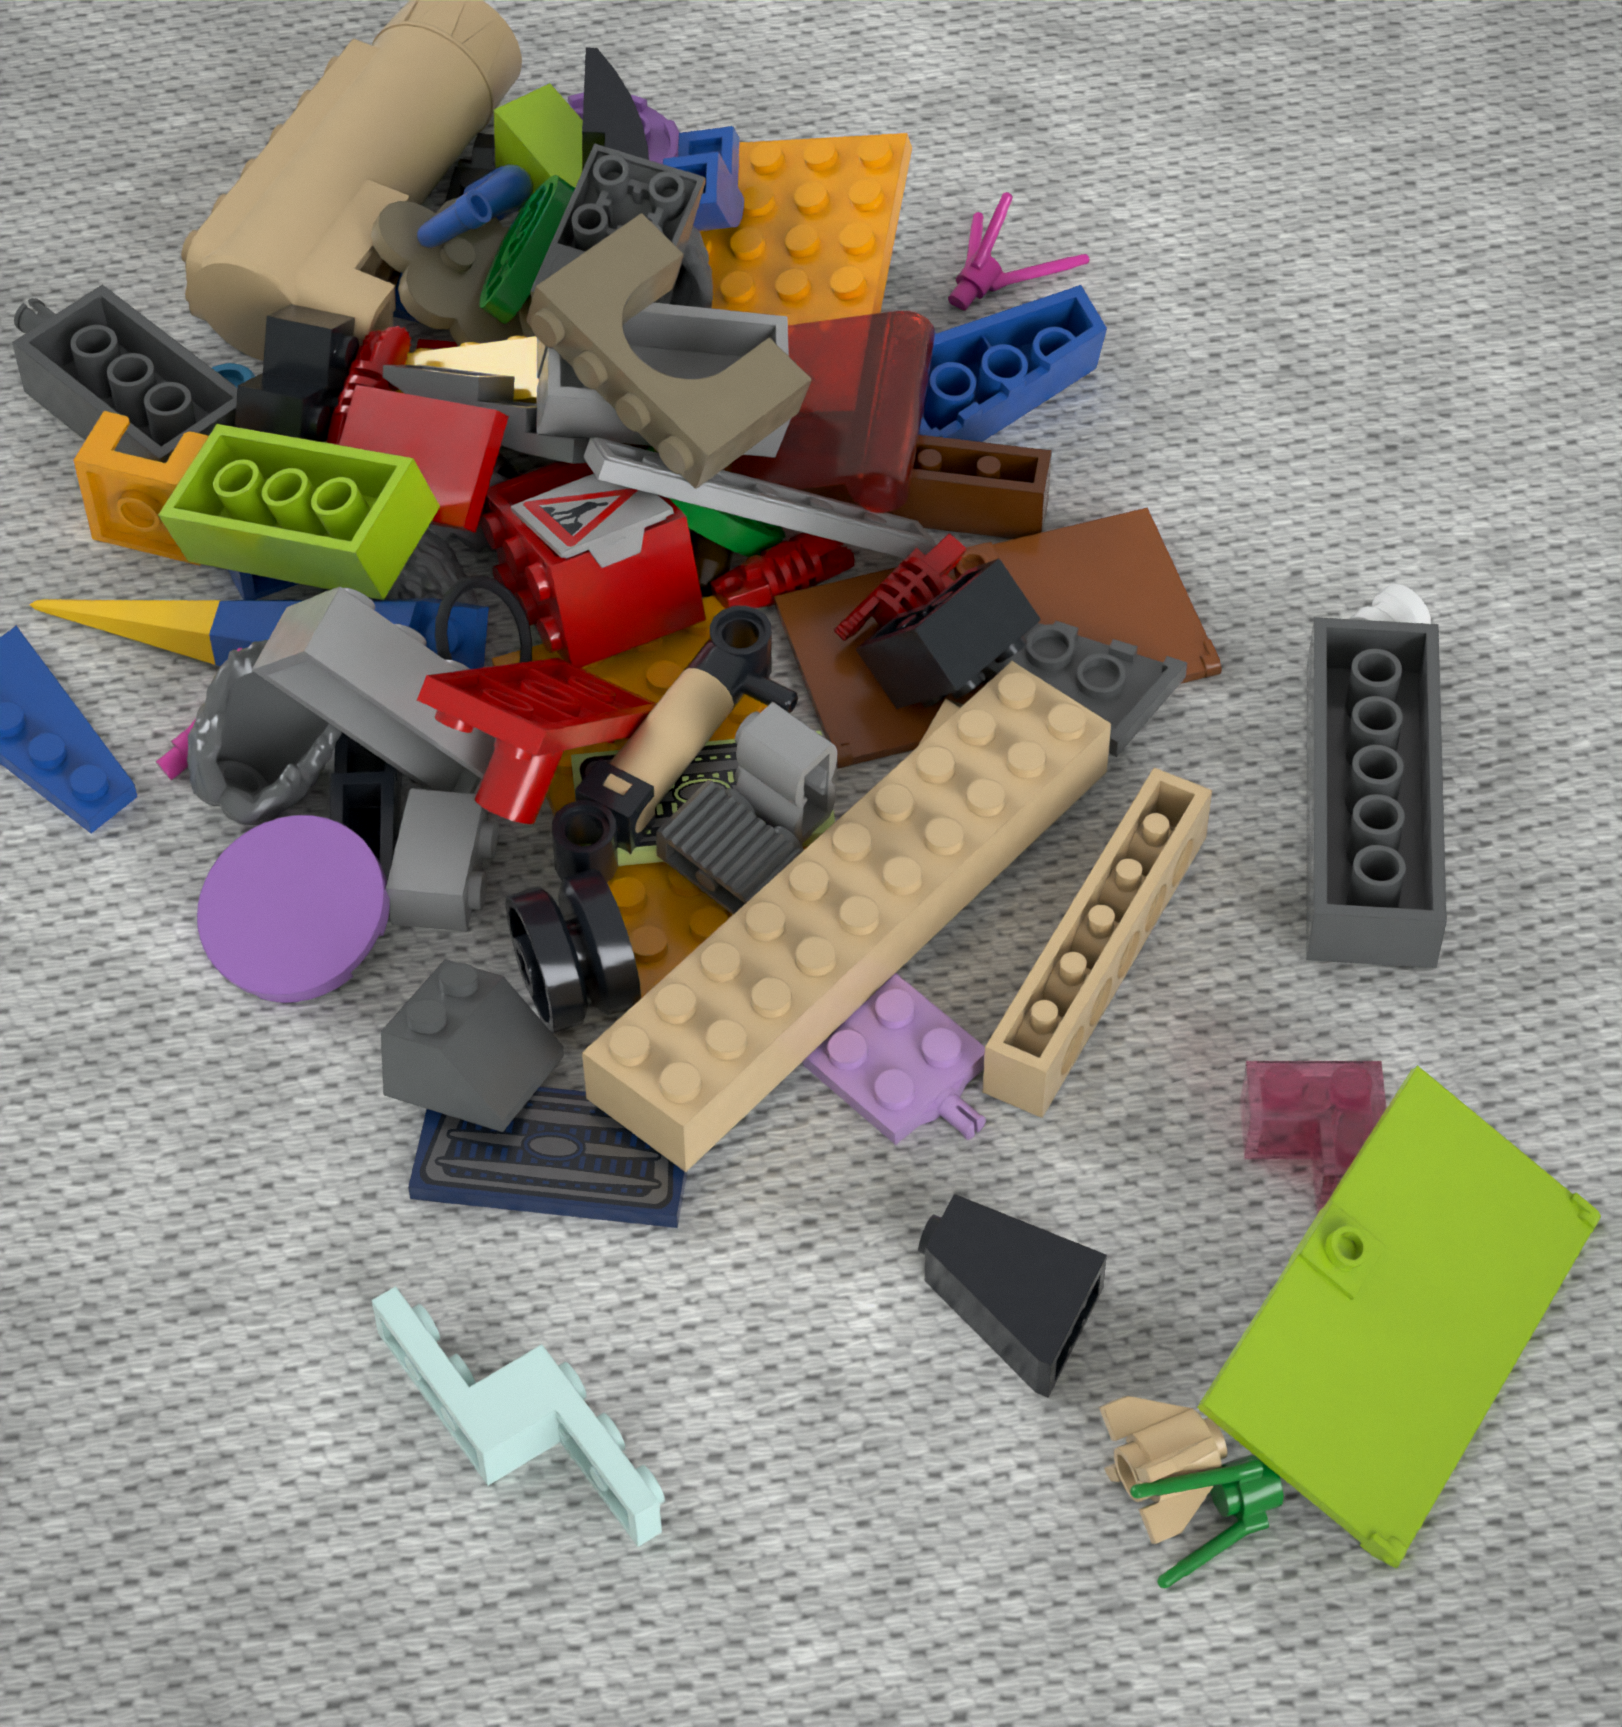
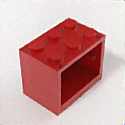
M560 461L488 487L485 498L487 513L480 517L484 535L491 548L496 549L499 564L492 568L494 579L506 586L518 599L526 614L529 626L534 625L538 629L546 650L549 653L557 652L564 661L582 668L705 621L706 615L687 518L668 497L658 495L673 508L674 514L666 516L667 519L644 528L641 553L603 568L600 567L589 550L567 559L565 557L561 558L512 512V505L594 474L587 463L572 464Z

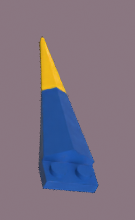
M42 599L36 600L29 605L37 611L221 666L228 660L230 651L249 647L254 641L269 640L286 607L304 600ZM371 599L375 604L374 611L393 624L405 625L417 631L425 638L427 642L426 647L437 654L435 622L442 599ZM455 602L450 612L447 629L449 651L453 661L459 662L469 669L484 668L489 607Z

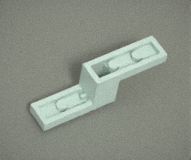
M396 1286L372 1300L378 1334L488 1486L561 1442L637 1547L662 1532L660 1505L665 1502V1498L659 1483L646 1466L641 1465L636 1469L622 1452L625 1450V1443L618 1428L606 1413L595 1416L584 1401L587 1397L585 1388L569 1363L563 1362L557 1365L541 1344L475 1383L469 1368L458 1354L448 1358L437 1344V1341L440 1340L438 1329L427 1310L421 1304L411 1308Z

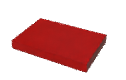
M356 385L339 445L413 458L440 505L430 524L476 533L509 416L494 409Z

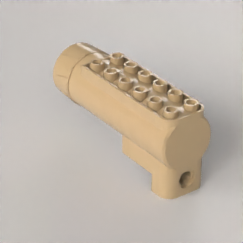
M409 0L378 33L372 45L353 38L339 56H333L325 68L324 75L312 90L304 91L295 111L284 124H278L274 128L269 142L256 159L252 158L245 164L240 179L228 194H222L218 197L211 215L198 230H192L186 237L182 247L181 258L185 262L187 280L185 299L189 302L191 315L207 321L220 337L237 350L261 361H264L267 315L290 304L355 317L354 336L358 338L359 348L363 345L362 340L365 339V335L369 334V332L384 331L388 327H393V312L396 309L395 288L401 272L385 262L374 248L371 237L373 224L380 212L390 203L409 201L422 205L477 133L487 126L494 115V109L498 108L504 96L517 81L522 67L520 47L511 28L500 14L483 0Z

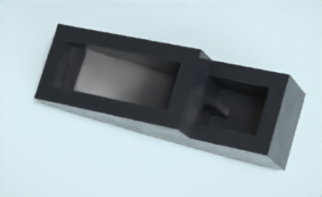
M586 47L582 171L594 144L649 160L648 145L642 120L631 94L614 67L599 49Z
M342 732L336 741L334 773H331L330 820L348 827L364 840L380 862L388 881L400 830L402 772Z

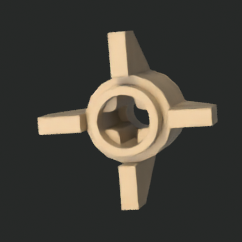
M1123 1396L1099 1406L1111 1440L1117 1441L1127 1436L1126 1444L1114 1449L1115 1463L1104 1468L1110 1481H1122L1126 1491L1135 1502H1141L1148 1498L1154 1502L1138 1509L1152 1544H1157L1182 1533L1213 1486L1140 1499L1133 1498L1130 1494V1489L1133 1485L1139 1483H1151L1161 1478L1221 1468V1459L1226 1458L1228 1453L1226 1442L1219 1426L1208 1417L1203 1419L1193 1408L1132 1396Z

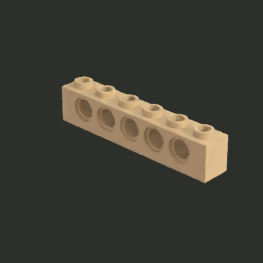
M1155 767L1152 769L986 1044L982 1093L1043 1118L1205 841L1212 796L1211 789Z

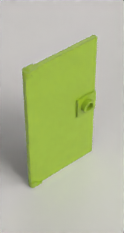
M1417 1065L1411 1069L1326 1205L1317 1214L1289 1258L1286 1268L1200 1401L1197 1409L1361 1542L1359 1546L1370 1555L1394 1568H1398L1583 1246L1594 1231L1601 1215L1595 1207L1577 1192L1572 1194Z

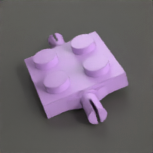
M897 973L803 1060L805 1068L895 1145L918 1126L934 1121L940 1116L957 1129L967 1140L975 1136L974 1130L977 1133L980 1132L986 1123V1118L983 1115H980L960 1098L966 1085L984 1070L985 1047Z

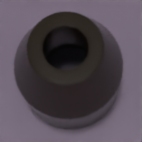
M695 534L690 538L701 595L706 598L713 596L710 583L730 571L734 551L709 540L701 534Z

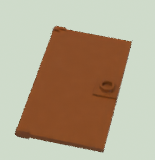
M1148 507L992 544L990 541L966 547V552L962 555L960 563L948 574L955 581L968 569L1000 558L1041 620L1038 623L1053 625L1056 620L1078 627V636L1106 645H1110L1113 639L1137 646L1138 655L1164 662L1166 656L1187 662L1186 678L1180 684L1219 675L1222 672L1220 658L1211 639H1208ZM897 567L774 596L775 608L825 738L836 746L837 769L915 750L945 699L965 704L987 684V682L983 681L974 690L958 699H954L950 693L928 708H924L921 702L896 709L855 650L878 631L881 626L871 617L855 636L848 638L846 641H843L834 632L833 629Z

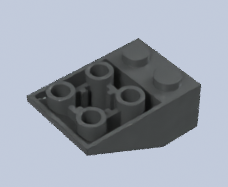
M594 144L531 288V298H533L535 287L641 213L685 254L706 183L705 177ZM681 264L673 289L653 303L670 304Z

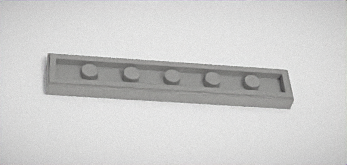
M599 437L590 438L584 454V459L596 478L609 483L901 558H906L916 548L926 555L936 546L932 537L916 520L721 470L699 488L695 489L681 474H676L668 469L659 453Z

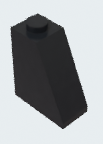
M954 1194L942 1217L933 1214L922 1232L918 1252L925 1255L924 1281L1035 1393L1049 1398L1104 1288L1107 1255Z

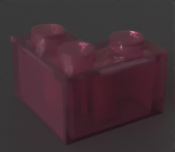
M1246 1061L1240 1098L1244 1159H1311L1317 1216L1319 1211L1326 1205L1386 1110L1382 1061Z

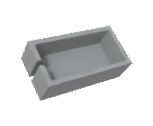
M652 303L622 326L629 346L645 364L665 375L681 379H701L718 374L767 338H771L789 356L787 316ZM537 338V378H539L537 385V435L599 437L618 443L652 446L638 432L628 429L618 417L616 410L595 389L586 387L576 376L573 367L553 347L545 346ZM791 419L743 455L775 458Z
M339 586L286 607L253 666V672L425 789L477 794L495 749L493 745L496 737L475 727L472 733H465L447 727L435 720L436 709L417 701L426 675L469 670L468 667L459 662L441 658L426 647L427 642L421 634L410 627L393 624L374 611L375 604L371 599L354 589Z

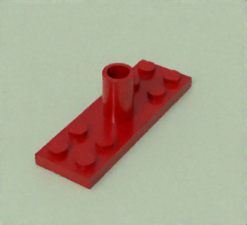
M560 658L426 675L417 701L436 709L435 720L447 727L465 733H472L475 727L496 737L493 745L495 749L474 800L478 805L498 816L523 824L535 823L564 750L602 742L614 743L616 739L621 738L629 739L657 704Z

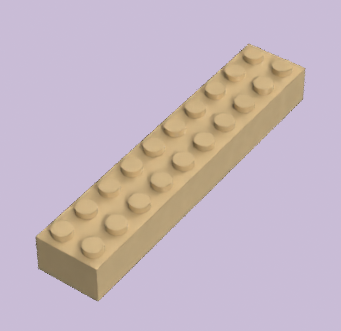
M1011 661L582 1052L586 1099L687 1172L1107 772L1111 723Z

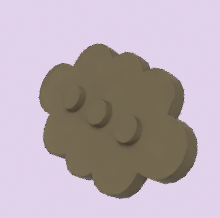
M457 198L446 201L436 213L424 206L409 201L390 203L380 212L371 232L373 246L385 262L403 273L398 287L401 303L412 317L434 329H449L452 338L458 346L465 342L481 344L507 340L511 336H524L519 311L508 323L503 324L479 307L486 276L509 227H502L497 217L477 229H470L439 246L426 248L417 239L419 228L432 217L455 203Z

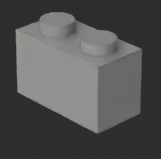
M410 788L386 885V892L390 898L389 912L392 925L467 932L472 909H483L487 891L486 872L481 871L483 859H494L498 825L495 821H488L487 810L478 805L474 800L476 794Z

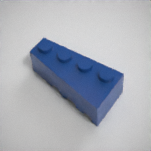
M1078 285L875 354L868 395L888 431L983 442L1095 370L1107 327L1082 285Z

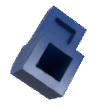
M734 126L679 133L678 157L663 159L664 165L697 174L706 179L693 226L699 232L737 227L742 220L744 197L738 188L740 137Z

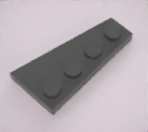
M1055 620L1053 625L1041 623L1034 625L1023 635L1027 644L1019 652L1001 663H996L993 660L981 670L986 677L984 681L988 683L1013 661L1110 722L1109 753L1117 757L1186 678L1187 662L1166 656L1164 662L1138 655L1137 646L1115 639L1112 640L1110 645H1106L1078 636V627Z

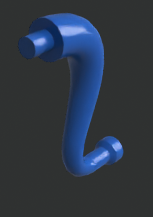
M505 165L471 183L464 189V194L457 198L455 203L432 217L419 228L417 232L419 243L426 248H433L470 229H477L495 217L501 221L517 212L533 195L534 184L531 176L525 169L517 165Z

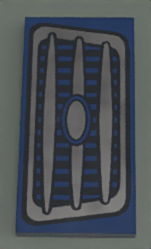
M539 1087L503 1132L426 1109L408 1189L410 1199L678 1228L688 1171L685 1172L586 1099V1091Z

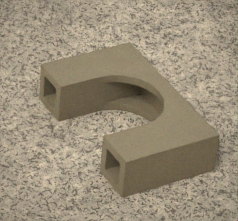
M641 213L535 287L526 322L531 326L535 336L542 344L547 347H553L573 367L578 379L586 387L595 389L616 410L618 417L628 429L638 432L659 452L663 463L668 469L676 474H681L697 489L798 414L812 378L771 338H767L722 372L706 378H676L658 372L645 364L629 346L622 326L629 319L673 289L684 254Z

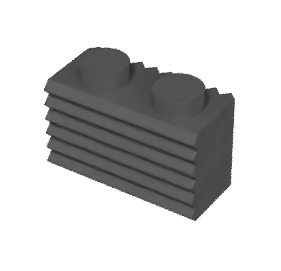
M707 780L656 831L657 856L732 915L804 851L802 844L792 832L782 826H775L773 828L766 825L762 818L755 816L752 805L741 793L732 788H727L724 791L723 788H718L712 780Z

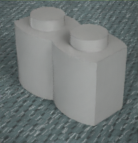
M772 702L761 713L755 711L747 716L736 732V758L739 764L735 772L736 791L741 793L750 802L756 816L762 818L763 821L773 828L775 826H782L788 829L803 844L832 813L836 790L831 780L837 764V749L833 743Z

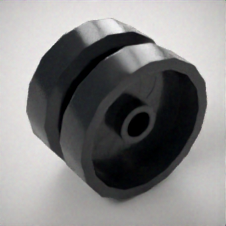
M594 868L562 879L558 894L559 907L553 897L539 886L506 897L507 922L519 970L541 1021L552 1033L583 1024L588 1008L587 995L593 1005L606 1015L629 1009L641 999L638 970L624 921L608 883L600 871Z

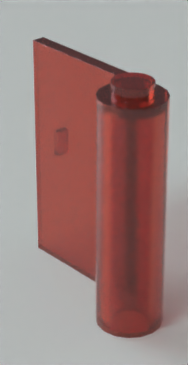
M891 311L788 325L789 357L812 378L799 413L792 417L776 457L741 455L733 461L731 472L793 489L845 484L853 500L870 512L886 513L899 509L906 503L909 497L935 341V329L932 323L921 314L915 312Z

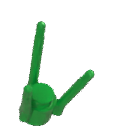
M1251 1454L1224 1463L1221 1468L1161 1478L1151 1483L1145 1482L1133 1485L1130 1489V1494L1136 1499L1213 1486L1210 1493L1218 1512L1223 1517L1234 1515L1238 1520L1235 1524L1160 1575L1157 1580L1160 1588H1168L1183 1577L1188 1576L1246 1535L1269 1528L1266 1511L1281 1507L1283 1504L1284 1494L1280 1476L1255 1455Z

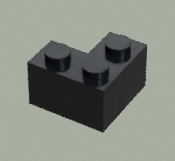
M293 304L267 315L263 373L238 385L235 427L325 442L328 437L333 411L338 406L339 395L344 389L343 384L346 377L349 376L351 363L355 361L359 351V341L354 336L355 317Z
M999 558L968 569L929 603L897 614L855 650L896 709L921 702L924 708H928L950 693L954 699H958L978 687L986 678L981 670L993 660L996 663H1001L1019 652L1027 644L1023 635L1041 619Z

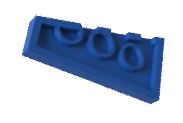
M17 625L1 636L0 764L92 834L138 797L135 784Z

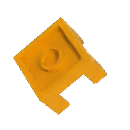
M103 411L73 460L92 539L200 566L201 564L188 562L158 514L209 436L191 431L184 433L168 461L162 463L114 451L130 425V421L127 416Z

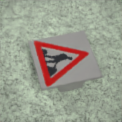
M595 474L511 506L512 512L561 558L565 557L567 559L589 550L601 568L641 553L644 528L667 519L666 516L674 514L673 508L658 495L598 480Z

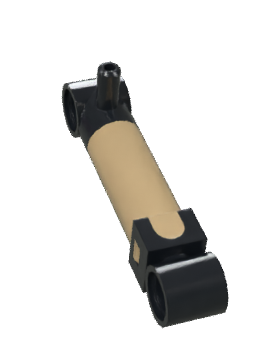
M744 605L723 609L714 616L710 624V638L631 737L610 763L599 759L575 789L576 801L566 804L556 812L552 820V841L555 870L561 880L593 868L600 871L606 882L614 877L618 869L617 847L632 854V851L655 824V808L744 695L767 706L774 702L788 713L795 709L798 702L797 692L769 679L772 672L771 623L764 613L756 608ZM581 844H591L588 846H579Z

